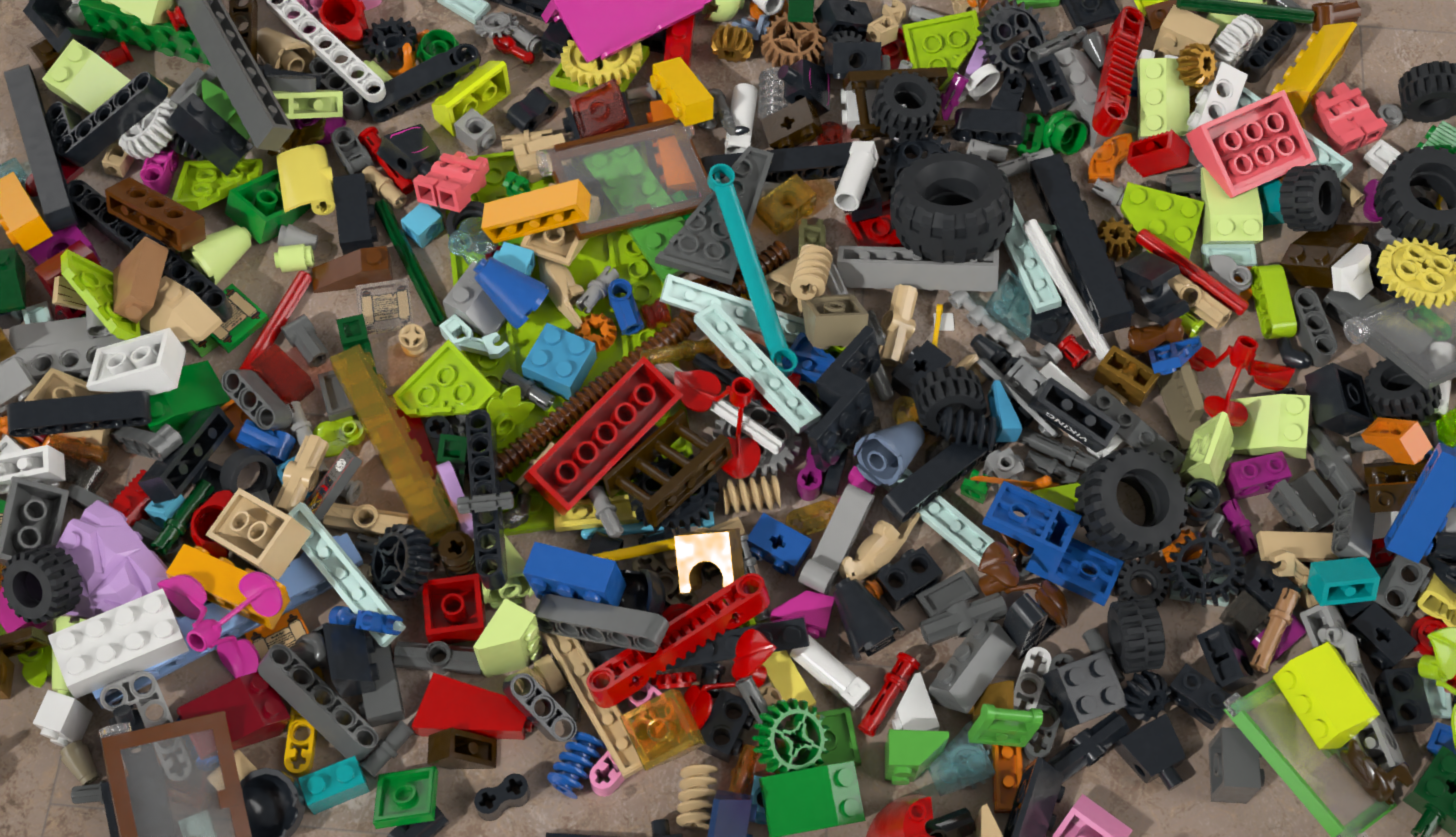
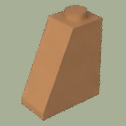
M145 236L113 270L114 313L137 324L153 308L168 255V248Z

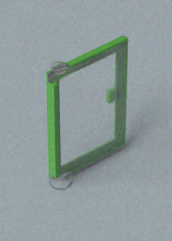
M1274 679L1242 698L1236 692L1223 703L1226 706L1224 709L1225 713L1331 837H1369L1365 830L1398 806L1395 802L1390 806L1385 801L1378 802L1364 790L1361 783L1352 774L1349 766L1340 757L1342 750H1349L1345 745L1337 749L1319 750Z

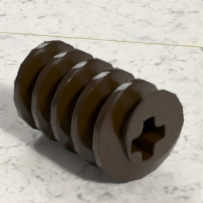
M462 531L446 533L438 544V552L447 577L478 574L473 539Z

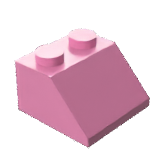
M1082 794L1052 837H1129L1133 830Z

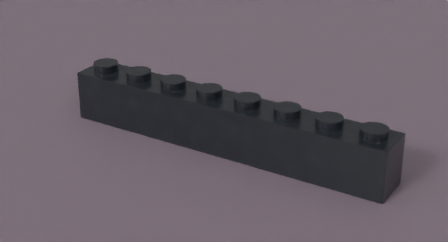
M1060 154L1030 161V180L1050 225H1055L1057 228L1055 236L1099 335L1131 327L1132 315L1135 314L1134 304L1131 299L1127 300L1123 280L1118 279L1116 276L1115 263L1113 259L1108 258L1106 244L1097 235L1098 229L1095 220H1090L1088 205L1085 200L1082 201L1080 198L1078 183L1072 181L1069 164L1064 163Z

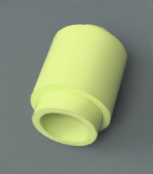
M305 244L278 247V252L274 253L276 268H281L282 273L308 270V267H313L315 264L312 246H305Z

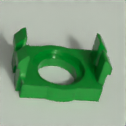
M510 171L505 175L506 179L502 186L506 187L509 197L531 191L529 180Z
M973 469L969 479H964L960 487V494L983 504L988 496L987 482H979L978 484V481L970 480L971 477L978 476L980 473Z

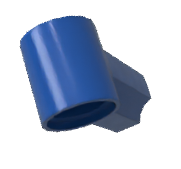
M625 279L613 280L608 287L609 304L615 313L622 335L629 336L636 334L644 328V324L632 294V286ZM617 293L626 294V296L622 298H618L615 295Z
M246 419L236 442L263 453L275 465L279 466L288 460L296 439L284 431L263 430L253 421Z

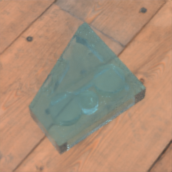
M972 721L967 722L928 768L940 797L995 775V770L983 744L969 743L968 731L973 726Z

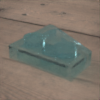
M1007 269L1002 273L998 281V292L993 291L984 309L1022 340L1030 335V328H1026V317L1030 314L1028 296L1020 278L1010 269Z

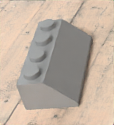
M1068 47L1054 53L1075 98L1066 107V110L1074 112L1078 120L1086 125V140L1092 149L1102 146L1106 140L1114 136L1137 131V126L1128 115L1113 136L1104 137L1098 134L1092 126V119L1101 78L1100 72L1085 52Z

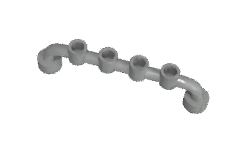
M947 290L951 294L948 297L950 304L955 309H960L964 306L969 311L966 315L968 321L975 327L982 323L988 329L985 332V336L995 343L1001 341L1007 347V354L1010 358L1025 357L1035 368L1044 367L1050 361L1056 365L1063 359L1060 350L1052 343L1046 344L1040 350V357L1031 356L1020 341L1014 340L1002 324L996 323L983 306L977 305L970 298L967 291Z

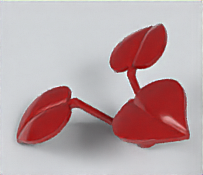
M1244 335L1239 336L1234 347L1229 345L1227 350L1217 359L1215 354L1204 346L1189 359L1191 369L1203 372L1207 367L1215 368L1229 355L1230 363L1236 367V371L1225 399L1215 395L1206 397L1204 400V410L1212 418L1222 411L1227 413L1230 424L1233 427L1244 425L1248 419V411L1241 403L1230 401L1242 369L1245 368L1248 375L1253 376L1254 381L1258 385L1279 391L1287 387L1295 372V368L1254 360L1259 345L1256 340Z
M704 370L675 371L674 386L683 394L679 400L692 411H708L713 401L719 402L728 394L730 395V402L738 407L736 439L727 437L730 441L733 457L721 469L735 479H743L751 475L759 464L761 451L758 443L752 438L741 439L744 407L748 406L753 398L754 400L760 399L762 407L766 410L778 411L754 387L753 382L746 377L736 378L732 385L727 386L726 390L720 394L721 383L715 374ZM793 373L787 378L798 389L801 376Z
M756 629L746 630L736 644V657L732 659L735 663L731 671L736 681L705 684L702 688L698 685H692L686 691L680 703L679 720L687 738H693L694 734L705 724L711 713L712 697L708 692L709 690L736 687L735 683L740 678H747L752 675V679L758 688L763 685L766 680L767 670L762 664L777 647L768 641L760 631Z

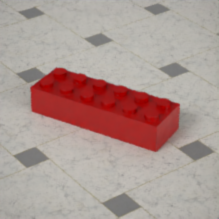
M643 356L527 471L523 478L564 516L683 394Z

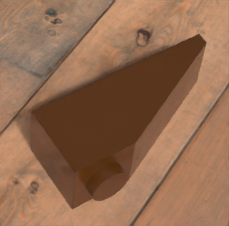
M387 246L358 249L313 267V292L322 293L393 284L392 261Z

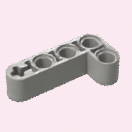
M88 305L86 306V317L22 324L9 329V342L14 350L114 336Z
M851 484L846 486L812 559H808L798 582L822 594L828 595L840 573L841 562L848 556L871 508L875 495Z
M137 671L107 684L101 690L100 701L105 709L114 711L115 708L121 705L130 706L136 704L146 728L174 722L155 677L148 671ZM142 676L150 678L152 682L151 688L144 693H140L134 688V682ZM110 689L120 690L123 693L121 702L116 705L108 704L105 700L107 691ZM151 704L162 706V716L156 720L147 718L145 712L148 706ZM180 737L174 738V742L168 747H162L157 742L152 743L164 773L172 781H182L189 776L192 769L191 761ZM178 747H180L181 751L175 752L176 757L180 763H186L182 766L183 772L179 774L175 770L169 771V768L173 766L170 756L162 757V754L172 753Z

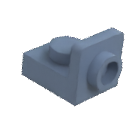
M761 14L757 25H755V20L742 17L733 21L731 26L738 25L741 29L746 28L747 32L753 35L752 39L758 41L762 35L767 34L766 27L770 25V21H768L770 15Z

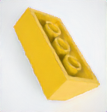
M1347 22L1323 25L1318 34L1313 32L1306 44L1308 46L1307 50L1301 49L1294 61L1297 63L1295 67L1289 66L1282 78L1285 80L1283 84L1277 83L1271 95L1285 90L1298 119L1311 102L1313 95L1318 92L1344 54L1357 26L1356 23Z

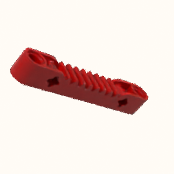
M1132 6L1124 7L1110 28L1092 119L1094 130L1104 137L1113 136L1128 116L1131 99L1129 94L1134 74L1133 69L1135 68V57L1138 54L1136 51L1139 48L1138 45L1142 37L1145 21L1143 13Z
M755 573L743 575L670 621L669 628L657 652L649 653L627 648L589 673L586 680L587 687L595 704L602 708H610L617 705L643 688L649 681V677L655 678L656 671H666L667 664L674 666L678 657L685 659L686 652L694 653L697 645L704 647L708 638L712 641L715 640L716 633L719 632L723 635L725 629H735L763 612L770 604V597L763 578Z

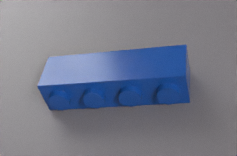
M1438 442L1384 538L1387 550L1418 564L1423 556L1429 555L1434 544L1432 540L1435 534L1442 532L1448 520L1446 515L1451 507H1456V449Z

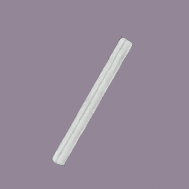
M1031 219L1025 222L1022 227L1097 358L1103 360L1111 349L1103 334L1099 335L1088 308L1037 220Z
M665 358L659 359L655 364V367L666 378L670 379L673 384L675 371L684 372ZM724 399L719 402L713 401L710 410L734 427H737L738 409ZM743 413L741 431L773 454L778 455L785 447L784 440Z

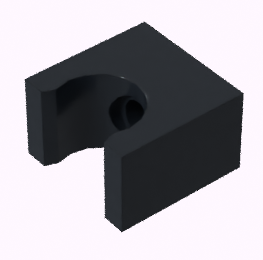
M1144 251L1119 266L1128 299L1132 300L1135 313L1165 326L1170 320L1190 311L1188 302L1177 297L1168 284V280L1180 274L1179 265Z

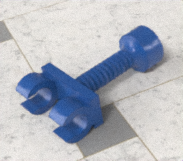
M335 606L329 613V623L355 625L357 629L395 636L401 633V631L393 630L395 621L403 622L400 616L384 615L374 611L358 610V614H354L349 607Z

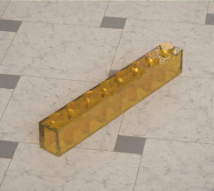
M359 344L330 357L333 372L415 527L426 532V537L430 538L429 546L439 542L446 533L457 531L455 524L459 521L457 514L452 506H446L444 502L446 494L441 484L435 485L431 477L434 476L432 467L428 461H422L420 457L422 450L416 438L410 439L408 432H410L409 425L404 416L399 418L396 412L399 408L393 395L387 396L384 390L387 388L383 376L381 373L376 375L373 367H376L370 352L364 353Z

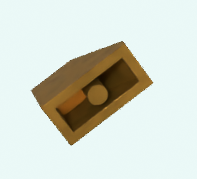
M1008 680L989 684L968 712L971 715V724H974L980 716L983 704H993L995 708L1014 709V681Z

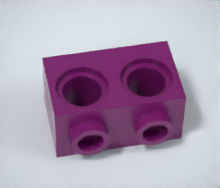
M1280 451L1230 463L1225 471L1224 483L1231 500L1233 498L1240 500L1269 493L1275 484L1283 479L1288 483L1292 474L1283 452Z

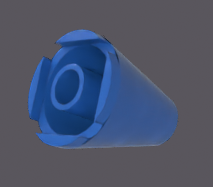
M492 257L487 260L482 258L473 269L476 272L474 279L515 329L520 328L529 319L527 316L532 311L535 312L549 293V287L546 284Z

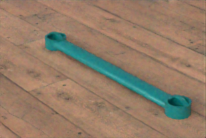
M716 164L709 171L707 184L716 193L770 360L786 377H789L797 366V356L789 349L733 184L735 173L726 164ZM720 173L725 174L730 182L721 183ZM782 356L790 360L792 368H783Z

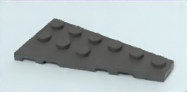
M748 146L731 167L735 173L733 184L749 230L774 154ZM727 176L721 179L723 184L730 182ZM713 191L710 195L706 196L685 221V225L669 240L666 248L659 252L655 257V263L732 285L739 263L716 193Z

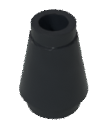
M982 334L976 335L970 343V346L980 358L988 359L998 370L1002 363L1010 358L1007 354V349L984 337Z

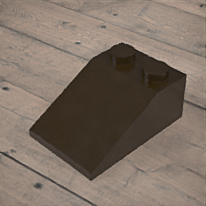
M1334 224L1327 231H1308L1292 242L1280 262L1289 284L1333 288L1331 267L1357 244H1362L1369 231L1368 226Z

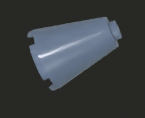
M907 421L864 435L855 444L853 451L854 456L857 455L859 463L856 466L859 472L874 485H893L901 478L924 443L925 434L923 429L917 423Z

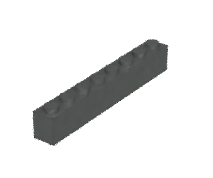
M175 0L211 64V68L216 73L221 86L227 93L232 106L238 113L242 124L249 133L253 144L257 149L278 151L294 129L222 1Z

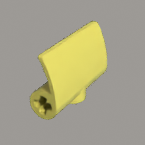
M319 144L296 147L277 155L284 212L286 213L294 208L311 203L312 211L315 214L328 215L335 210L332 170L329 167L325 147Z

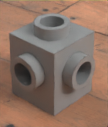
M1009 447L1003 451L996 450L990 453L986 458L982 473L990 477L1021 481L1025 467L1021 457L1017 454L1015 455ZM987 482L995 494H997L1002 484Z

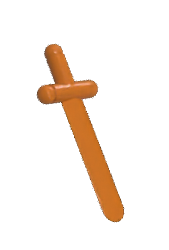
M1048 475L1031 482L988 476H974L970 478L972 481L1002 484L1003 481H1006L1015 486H1021L1022 489L1028 492L1061 486L1057 482H1052V478Z

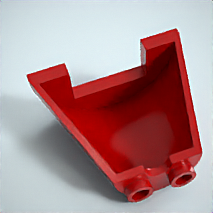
M919 793L910 794L890 802L875 816L866 837H934L930 836L925 830V824L929 820H933L931 796Z

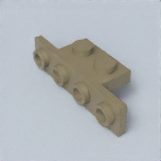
M1189 360L1182 367L1176 368V371L1173 373L1160 374L1157 380L1159 391L1181 451L1188 450L1194 430L1201 426L1200 418L1205 411V396L1199 391L1197 385L1198 376L1196 371L1191 369Z

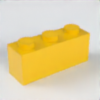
M681 57L653 64V75L650 76L652 88L658 91L663 102L669 105L674 116L679 118L685 127L713 119L714 98Z

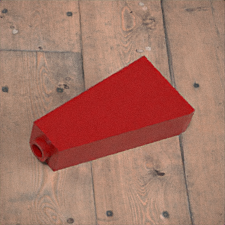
M433 672L411 727L415 735L429 737V735L439 731L454 728L495 739L524 740L527 731L532 732L534 724L505 695Z

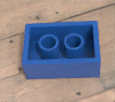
M534 542L523 570L525 578L536 597L540 600L543 595L552 594L619 607L627 585L616 561L539 542Z

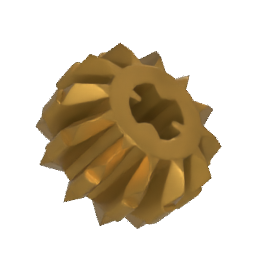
M721 25L712 35V53L718 55L719 59L727 60V62H745L753 51V35L747 32L746 28L741 29L738 25Z
M1198 43L1189 44L1180 50V57L1176 59L1178 62L1176 70L1180 72L1179 80H1183L1184 85L1190 87L1208 85L1209 81L1214 80V73L1217 72L1215 63L1218 60L1214 59L1215 51L1210 50L1209 45Z
M1112 216L1108 222L1102 220L1099 227H1097V235L1099 239L1104 240L1109 259L1113 257L1118 262L1121 260V257L1125 259L1130 257L1131 252L1137 246V241L1135 240L1137 232L1132 231V224L1125 225L1123 218L1116 222Z

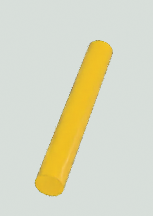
M671 538L592 554V556L620 561L674 550L675 540Z

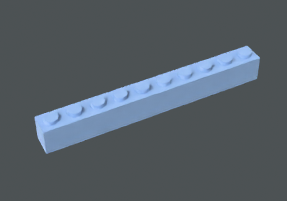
M347 533L341 536H333L357 567L364 564L362 557ZM305 552L299 558L293 560L280 579L276 580L286 587L290 602L283 614L333 588ZM208 602L203 604L207 607L203 620L214 619L219 621L231 612L214 603ZM236 614L221 626L220 638L231 635L238 638L261 626V624ZM187 616L176 618L188 646V652L143 671L150 672L158 680L216 650L217 645L212 649L208 647L203 652H197L189 646L186 637L194 629L192 624L197 620ZM142 676L136 679L134 688L137 691L152 682L150 678ZM100 688L92 693L103 709L104 707L100 701V693L103 688ZM110 689L105 694V700L110 705L123 698V693L118 689Z

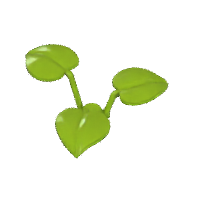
M1446 627L1427 635L1433 646L1435 656L1423 655L1418 663V672L1421 677L1436 680V686L1443 687L1456 695V689L1446 683L1448 679L1450 680L1456 675V627ZM1456 703L1454 704L1451 714V728L1455 750Z

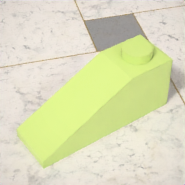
M273 91L288 119L343 117V91Z

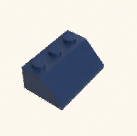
M718 789L713 799L708 837H753V835L747 834L749 822L755 823L758 805L752 804L753 795Z

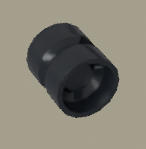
M1200 478L1192 480L1185 488L1187 496H1184V500L1188 502V512L1184 513V516L1187 517L1185 524L1193 527L1203 526L1208 523L1221 498L1220 491L1213 482Z

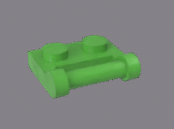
M983 704L980 716L968 731L969 743L1025 747L1041 726L1043 712L1037 708H1031L1029 711L995 708L993 704Z

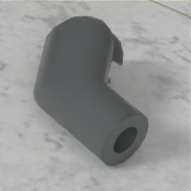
M1213 513L1202 531L1203 538L1206 537V531L1210 530L1212 538L1215 539L1226 521L1223 515Z

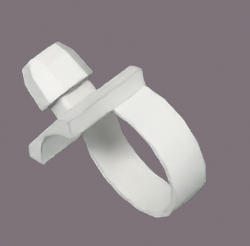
M986 64L977 69L969 77V82L959 98L960 103L966 99L965 96L967 94L975 101H978L981 96L992 90L998 83L1001 76L1000 72L992 64ZM989 75V77L982 84L977 86V84L982 79ZM954 89V91H953V93H952L950 99H952V97H953V95H954V93H955V91H956L955 89Z

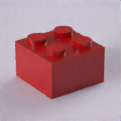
M479 574L433 579L423 583L425 630L429 644L434 641L453 644L478 640L486 628L485 606Z

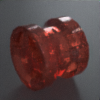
M834 121L823 123L824 133L818 135L817 145L842 143V126Z
M660 298L656 299L651 305L644 304L640 306L642 316L650 330L656 329L658 324L671 322L668 308L665 303L659 301Z

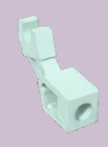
M456 314L439 325L441 335L446 340L449 339L460 351L464 350L489 356L490 359L501 358L510 351L506 341L500 346L494 345L500 340L497 332L481 337L482 339L474 337L472 329ZM462 333L466 336L459 339L456 338Z

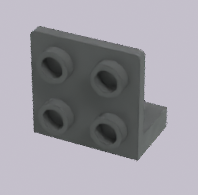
M1313 470L1289 484L1283 479L1275 484L1267 497L1293 532H1319L1335 521L1338 501Z

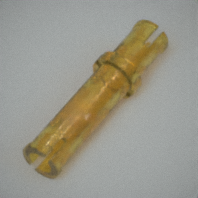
M710 338L701 341L686 340L678 345L644 349L640 353V359L645 356L653 365L679 360L689 362L693 361L695 355L700 352L708 356L714 355L716 347Z

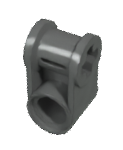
M342 126L334 130L332 133L334 148L348 175H352L370 165L374 166L369 153L362 146L351 128Z

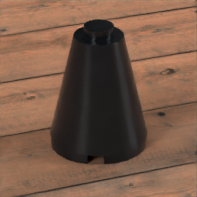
M850 577L835 585L837 590L833 593L856 661L862 660L860 654L866 653L869 657L896 641L893 635L898 631L901 636L906 632L903 625L858 579L851 581Z

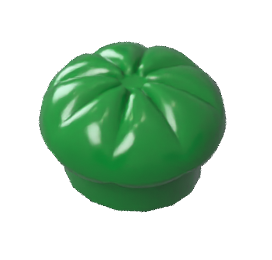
M431 30L420 41L417 47V58L421 64L437 54L459 45V42L446 30Z
M1069 110L1059 111L1053 114L1044 125L1043 145L1045 148L1050 147L1053 154L1062 152L1065 155H1073L1086 142L1087 127L1078 120L1074 112Z

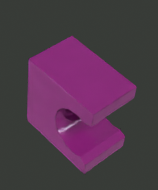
M76 225L52 233V237L26 251L32 262L39 266L81 240L94 252L98 261L101 262L93 245Z

